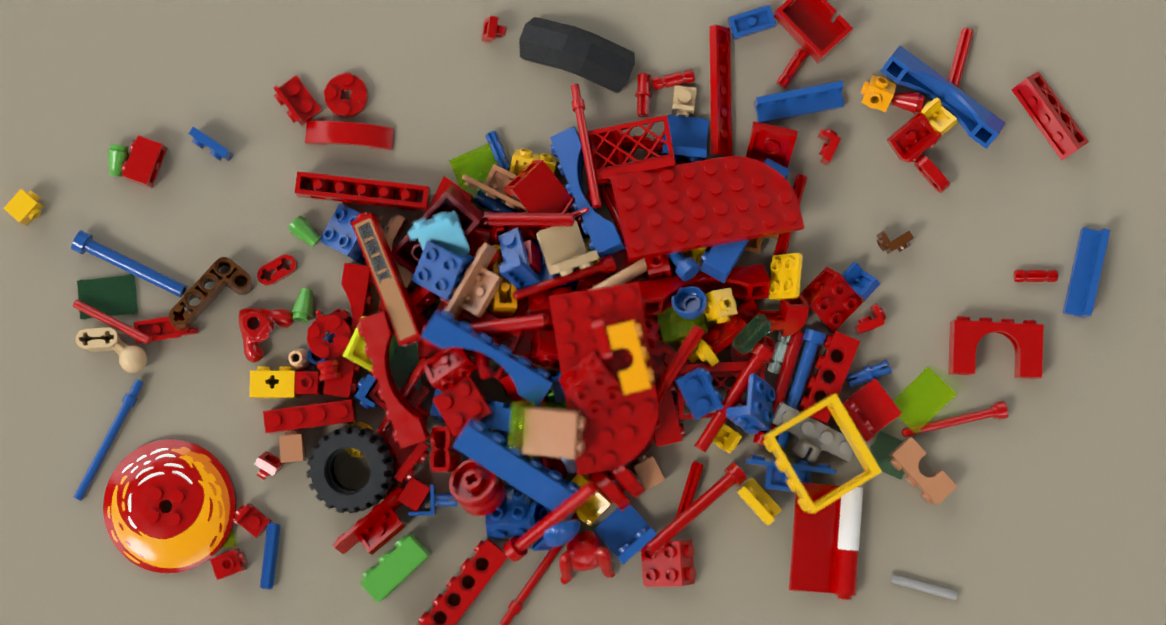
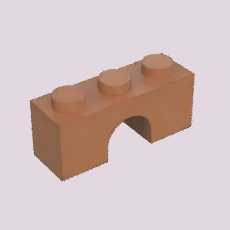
M907 437L888 455L892 459L890 463L896 470H902L907 475L905 479L912 487L915 488L917 486L922 491L920 495L928 504L939 505L958 486L943 470H937L930 477L922 475L919 471V461L927 453L912 437Z

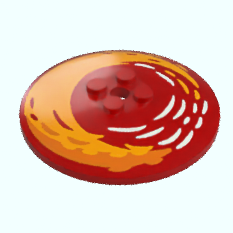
M172 439L145 444L127 455L112 473L103 501L105 526L115 547L133 564L157 573L187 571L212 558L228 539L236 512V494L233 482L218 458L197 444ZM165 500H169L172 503V509L168 513L164 512L161 507Z

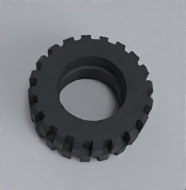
M361 426L343 427L323 436L318 440V445L312 448L311 453L313 455L307 461V465L310 466V470L306 471L307 478L312 480L309 486L311 491L315 489L318 493L315 497L319 501L324 500L326 502L324 506L331 509L334 507L336 512L357 513L378 504L388 495V490L393 487L395 482L393 476L397 473V467H394L393 464L396 461L395 454L391 455L389 443L385 444L383 442L384 437L380 434H374L372 429L361 428ZM353 448L365 455L370 464L371 473L369 481L361 489H347L338 482L335 476L334 461L337 454L344 449Z

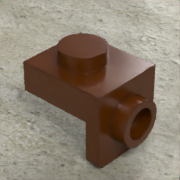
M909 230L893 241H890L886 233L882 231L877 235V244L887 254L896 249L901 252L911 246L909 241L914 237Z

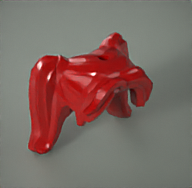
M586 530L583 533H578L571 541L566 543L567 551L561 554L559 561L562 584H567L572 580L573 570L588 571L600 567L605 577L613 578L615 576L611 555L606 548L601 547L600 539L593 531Z

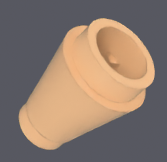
M301 348L293 350L289 354L290 366L295 370L306 369L310 364L308 352ZM298 354L300 356L299 361L294 362V357H296V355Z

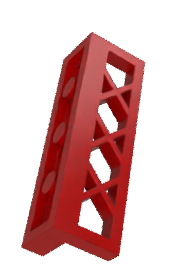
M1039 71L1011 89L1061 161L1089 143Z

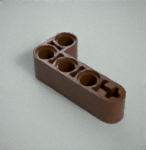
M227 257L218 258L171 309L169 320L172 326L178 331L188 329L226 286L238 295L248 294L252 290L250 275ZM222 266L230 267L227 273L219 272ZM238 280H247V284L245 286H236ZM208 282L216 283L213 289L208 290L204 288ZM194 298L201 299L200 304L197 306H191L190 301ZM177 316H179V317H184V320H183V321H181V320H178V321H177V320H176V317H177Z

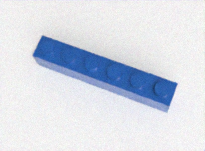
M766 158L764 163L775 169L787 180L790 170ZM751 239L716 245L710 251L706 250L700 260L703 262L701 271L725 283Z
M470 418L453 444L455 449L551 511L580 489L576 483L563 479L562 475L556 470H549L543 466L539 459L522 454L521 447L517 445L512 446L505 441L501 434L492 433L486 429L487 427L481 421H474Z

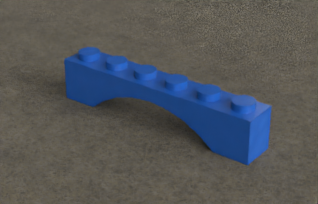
M900 45L880 70L897 84L915 89L933 100L938 97L941 100V105L957 118V121L964 128L968 136L985 149L989 147L1005 125L1004 121Z
M573 126L551 136L552 145H550V149L554 157H558L560 164L557 166L562 177L566 176L568 183L565 186L569 195H573L576 202L573 203L575 211L586 207L589 208L588 212L581 214L583 218L581 226L586 235L589 234L591 241L588 242L591 251L597 250L598 256L602 259L604 256L612 255L625 249L626 247L618 228L614 223L596 213L586 198L582 181L584 157L579 132Z
M436 309L422 332L424 339L440 348H468L491 357L509 373L519 395L539 406L553 384L552 377H550L551 374L547 370L532 367L531 361L523 356L518 358L512 354L513 351L502 344L498 346L493 343V339L484 333L480 335L473 331L474 328L464 321L460 323L453 319L454 316L446 310L441 312Z

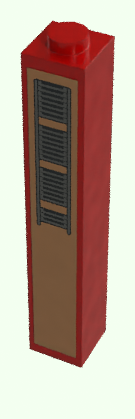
M369 212L357 215V219L352 221L351 224L399 345L407 347L423 340L422 327L378 217Z

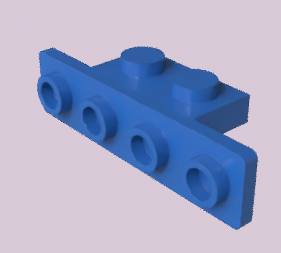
M752 455V459H745L746 464L766 466L764 488L791 491L786 482L788 480L784 471L780 472L775 464L776 458H774V462L765 461V456ZM796 460L795 464H790L802 483H811L812 472L837 473L836 469H830V464L817 463V467H811L809 462Z

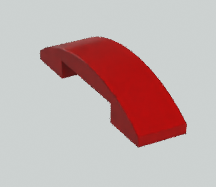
M307 121L305 143L370 147V149L392 150L394 128L354 122Z

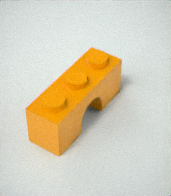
M631 320L608 326L607 331L612 350L626 348L632 352L634 357L633 364L629 368L618 372L624 394L651 388L654 376L652 369H647L645 360L649 358L646 346L641 347L639 338L643 337L640 323L635 324V321Z

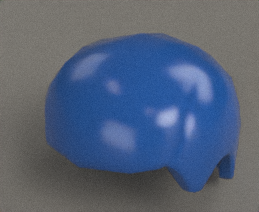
M694 286L680 288L678 293L671 298L675 312L687 320L699 317L707 307L705 293L700 288Z

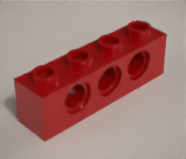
M837 331L833 332L832 335H827L824 347H826L824 355H819L815 364L818 370L815 376L811 375L807 387L810 388L807 397L803 395L799 405L801 412L817 403L814 399V394L817 391L823 392L825 398L832 394L839 396L860 344L859 340ZM832 351L840 352V362H834L831 359ZM824 371H830L833 374L831 383L823 380L822 375ZM826 406L809 417L827 424L831 412Z

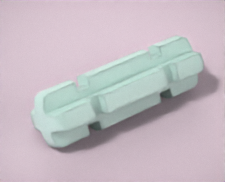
M779 332L774 356L771 359L772 361L769 362L767 371L774 374L779 373L780 363L783 362L787 349L786 344L789 343L791 335L783 337Z

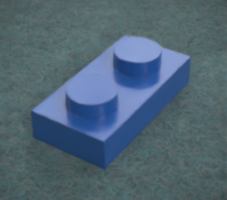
M770 5L728 18L734 40L776 27Z
M192 127L188 133L194 138L192 140L194 144L202 149L205 146L212 150L209 154L220 161L222 158L230 161L234 155L195 127Z

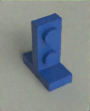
M515 228L498 236L504 264L499 266L501 274L518 290L540 283L538 275L530 268L522 232Z

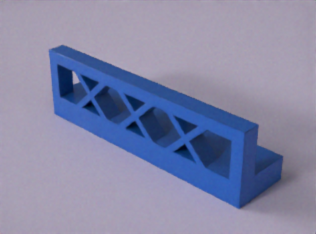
M843 81L756 97L754 106L758 123H766L843 108L844 101L841 92L844 88Z
M1084 227L1081 228L1062 313L1081 318L1092 316L1110 230L1102 229L1096 231Z

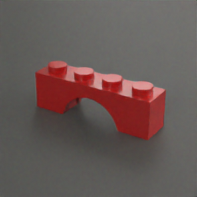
M352 399L263 411L265 433L267 434L358 422L356 403Z

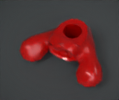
M244 308L239 311L238 322L243 339L244 355L248 361L254 363L262 359L264 356L263 349L259 346L258 342L260 343L270 337L269 334L272 332L275 323L281 328H289L293 324L294 319L291 311L287 309L271 310L263 308Z

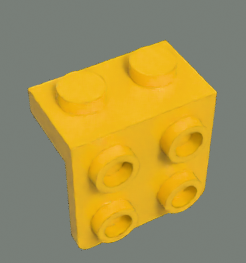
M792 253L772 256L770 300L780 301V299L798 298L802 254Z

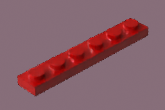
M712 25L709 26L711 155L726 157L732 156L730 28Z

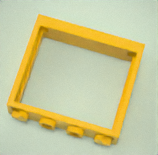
M837 394L827 396L763 435L765 438L763 443L770 453L773 452L777 459L775 460L777 468L780 472L784 471L788 478L786 480L787 485L792 492L795 491L800 498L798 503L804 512L807 511L814 514L882 472ZM827 406L865 471L812 503L774 437Z

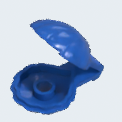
M536 500L531 504L528 515L532 527L552 512ZM570 520L553 525L530 547L534 551H543L568 543L578 534L581 526L580 521Z

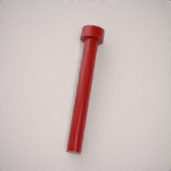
M542 313L468 324L474 328L473 331L480 335L481 333L494 334L545 327V317ZM427 324L423 325L422 332ZM423 338L426 347L436 346Z
M798 331L792 334L787 345L774 387L773 414H775L779 404L784 403L803 342L804 333ZM771 423V430H772V429L776 428V425H774V424ZM771 430L756 433L753 443L765 447L763 435Z
M755 342L750 350L753 354L721 403L723 408L715 412L694 446L706 453L728 419L726 417L727 408L735 407L748 388L750 374H757L764 362L769 363L774 356V353L762 344Z
M732 462L724 469L726 474L646 544L647 548L653 554L657 553L734 484L740 486L746 481L747 476L737 464Z
M589 481L521 537H512L503 546L507 557L514 562H518L528 553L527 548L539 540L547 529L560 523L598 492L596 484Z

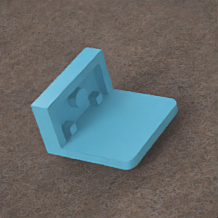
M444 211L434 215V218L417 220L413 222V226L408 231L411 240L419 239L423 250L427 241H433L458 256L466 255L470 251L455 211L450 213Z

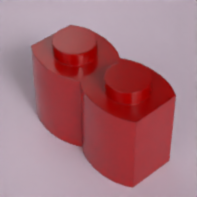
M433 427L431 430L430 443L433 450L430 455V466L433 472H453L462 463L460 451L453 447L456 437L453 436L448 427Z

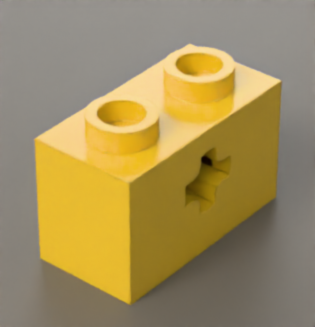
M257 366V371L250 370V397L298 398V394H295L296 371H292V367H279V371H270V367ZM275 377V379L279 380V384L270 385V381L274 380Z

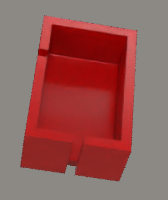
M787 0L774 14V19L817 64L844 41L853 30L840 14L836 17L834 23L831 21L836 10L827 0Z

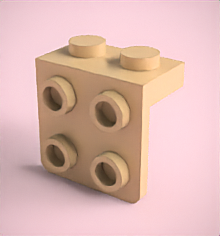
M576 220L572 227L553 226L537 233L550 275L560 273L561 276L573 273L572 268L579 266L580 269L587 268L593 265V260L599 259L597 250L587 252Z

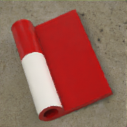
M801 482L812 503L839 487L836 485ZM856 487L814 514L802 510L798 503L800 498L796 493L789 590L838 594V599L851 600V596H856L863 488Z

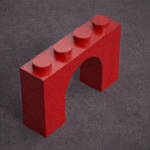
M957 316V320L950 322L948 374L974 375L978 342L988 333H998L1005 336L1014 347V378H1042L1044 325L1037 324L1036 320H1023V323H1014L1015 319H1001V322H992V318L982 317L979 318V321H970V317Z

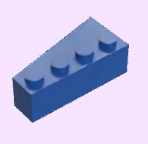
M436 389L434 398L444 391ZM486 400L493 411L492 415L481 421L487 427L486 429L489 431L491 429L500 430L499 434L511 438L513 434H518L523 408ZM433 402L430 415L435 416V421L446 423Z

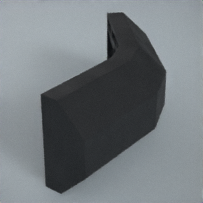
M538 17L532 18L525 24L519 39L520 57L523 60L565 70L615 93H619L625 86L635 64V53L584 29Z

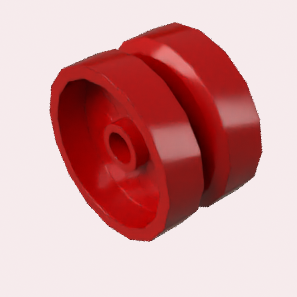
M472 459L458 465L450 476L449 487L451 494L463 509L473 516H484L492 513L501 505L505 498L506 487L503 479Z
M626 465L609 470L612 473L610 476L604 471L592 473L590 477L622 512L631 504L629 498L623 493L625 490L634 498H638L646 491L637 481L638 478Z

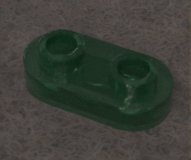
M763 314L755 316L735 336L732 342L733 348L740 354L750 352L770 332L771 321Z

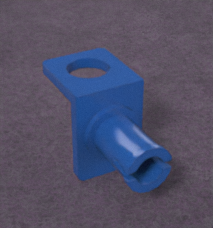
M430 485L431 511L408 512V516L436 515L437 507H457V501H448V499H455V497L451 493H437L435 485Z

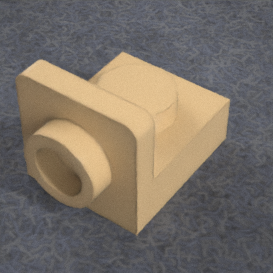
M675 85L672 113H676V116L685 117L694 114L696 88Z

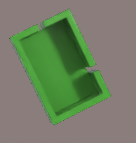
M414 534L401 537L394 544L397 548L393 552L391 550L387 551L378 559L380 564L377 567H370L361 575L363 580L359 584L377 603L383 601L398 587L399 583H402L432 554Z

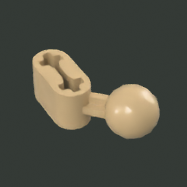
M112 328L83 329L76 335V344L88 352L114 351L117 353L120 366L128 373L139 372L147 364V355L143 348L134 345L128 346L123 342V336Z

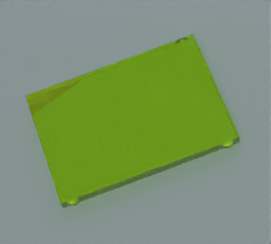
M927 367L893 402L902 412L898 418L917 434L943 407L956 397L957 393Z

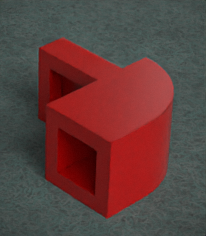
M799 294L798 298L780 299L779 310L758 311L757 320L762 330H779L783 337L790 336L804 326L807 320L809 305L802 294Z

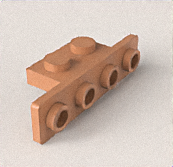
M493 164L485 183L466 174L463 175L462 179L465 180L464 184L475 190L477 187L486 190L484 194L496 200L498 196L505 200V205L515 210L518 206L525 210L524 213H529L516 196H508L503 189L517 176L516 174Z
M484 243L478 249L476 258L466 270L461 284L455 289L453 298L448 306L444 308V310L454 316L453 319L456 321L463 309L481 318L503 280L487 270L497 252V249L487 243Z

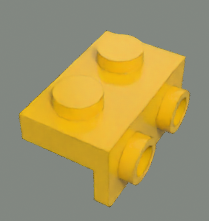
M586 474L576 475L571 481L581 488L592 480ZM598 487V492L577 508L575 512L581 521L586 522L590 526L613 501Z

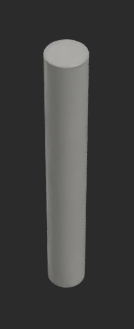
M892 574L890 578V583L952 600L957 599V591Z

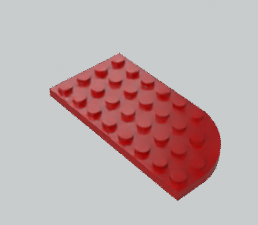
M726 156L676 165V167L610 177L629 261L799 231L805 227L797 196L789 182L769 165L752 158Z
M639 282L549 296L562 376L566 371L579 364L584 357L593 352L601 359L591 321L600 318L604 320L606 331L608 326L634 320L635 324L640 323L643 337L639 338L641 347L646 346L649 358L645 360L647 369L651 368L653 373ZM617 348L612 350L614 360L604 362L603 364L622 386L618 372L629 368L633 364L634 357L630 350ZM655 380L651 382V388L625 394L595 419H589L583 412V417L586 418V426L584 431H582L585 448L581 456L575 458L577 475L619 468L634 459L643 450L654 432L658 418ZM564 390L567 409L581 410Z

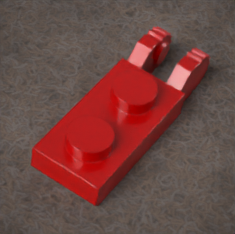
M169 316L133 322L135 329L152 337L151 342L198 334L197 328H188L183 331L176 330L172 326ZM177 316L176 320L183 321L184 317ZM135 339V340H136V344H142V343H143V342H141V341Z

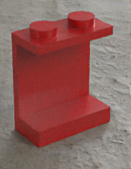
M533 160L503 188L508 196H516L529 213H562L571 199L567 190L543 160ZM533 226L535 229H546L545 226Z

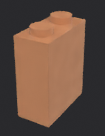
M539 406L524 408L522 454L570 459L581 456L585 448L582 431H584L586 426V418L583 417V411Z

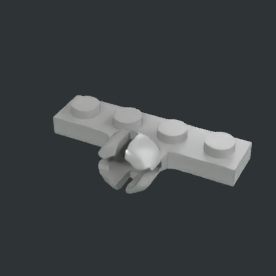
M780 403L771 423L779 426L801 412L784 403ZM807 417L786 430L796 437L792 453L805 461L816 462L820 452L823 450L846 462H850L854 454L842 433L811 417Z

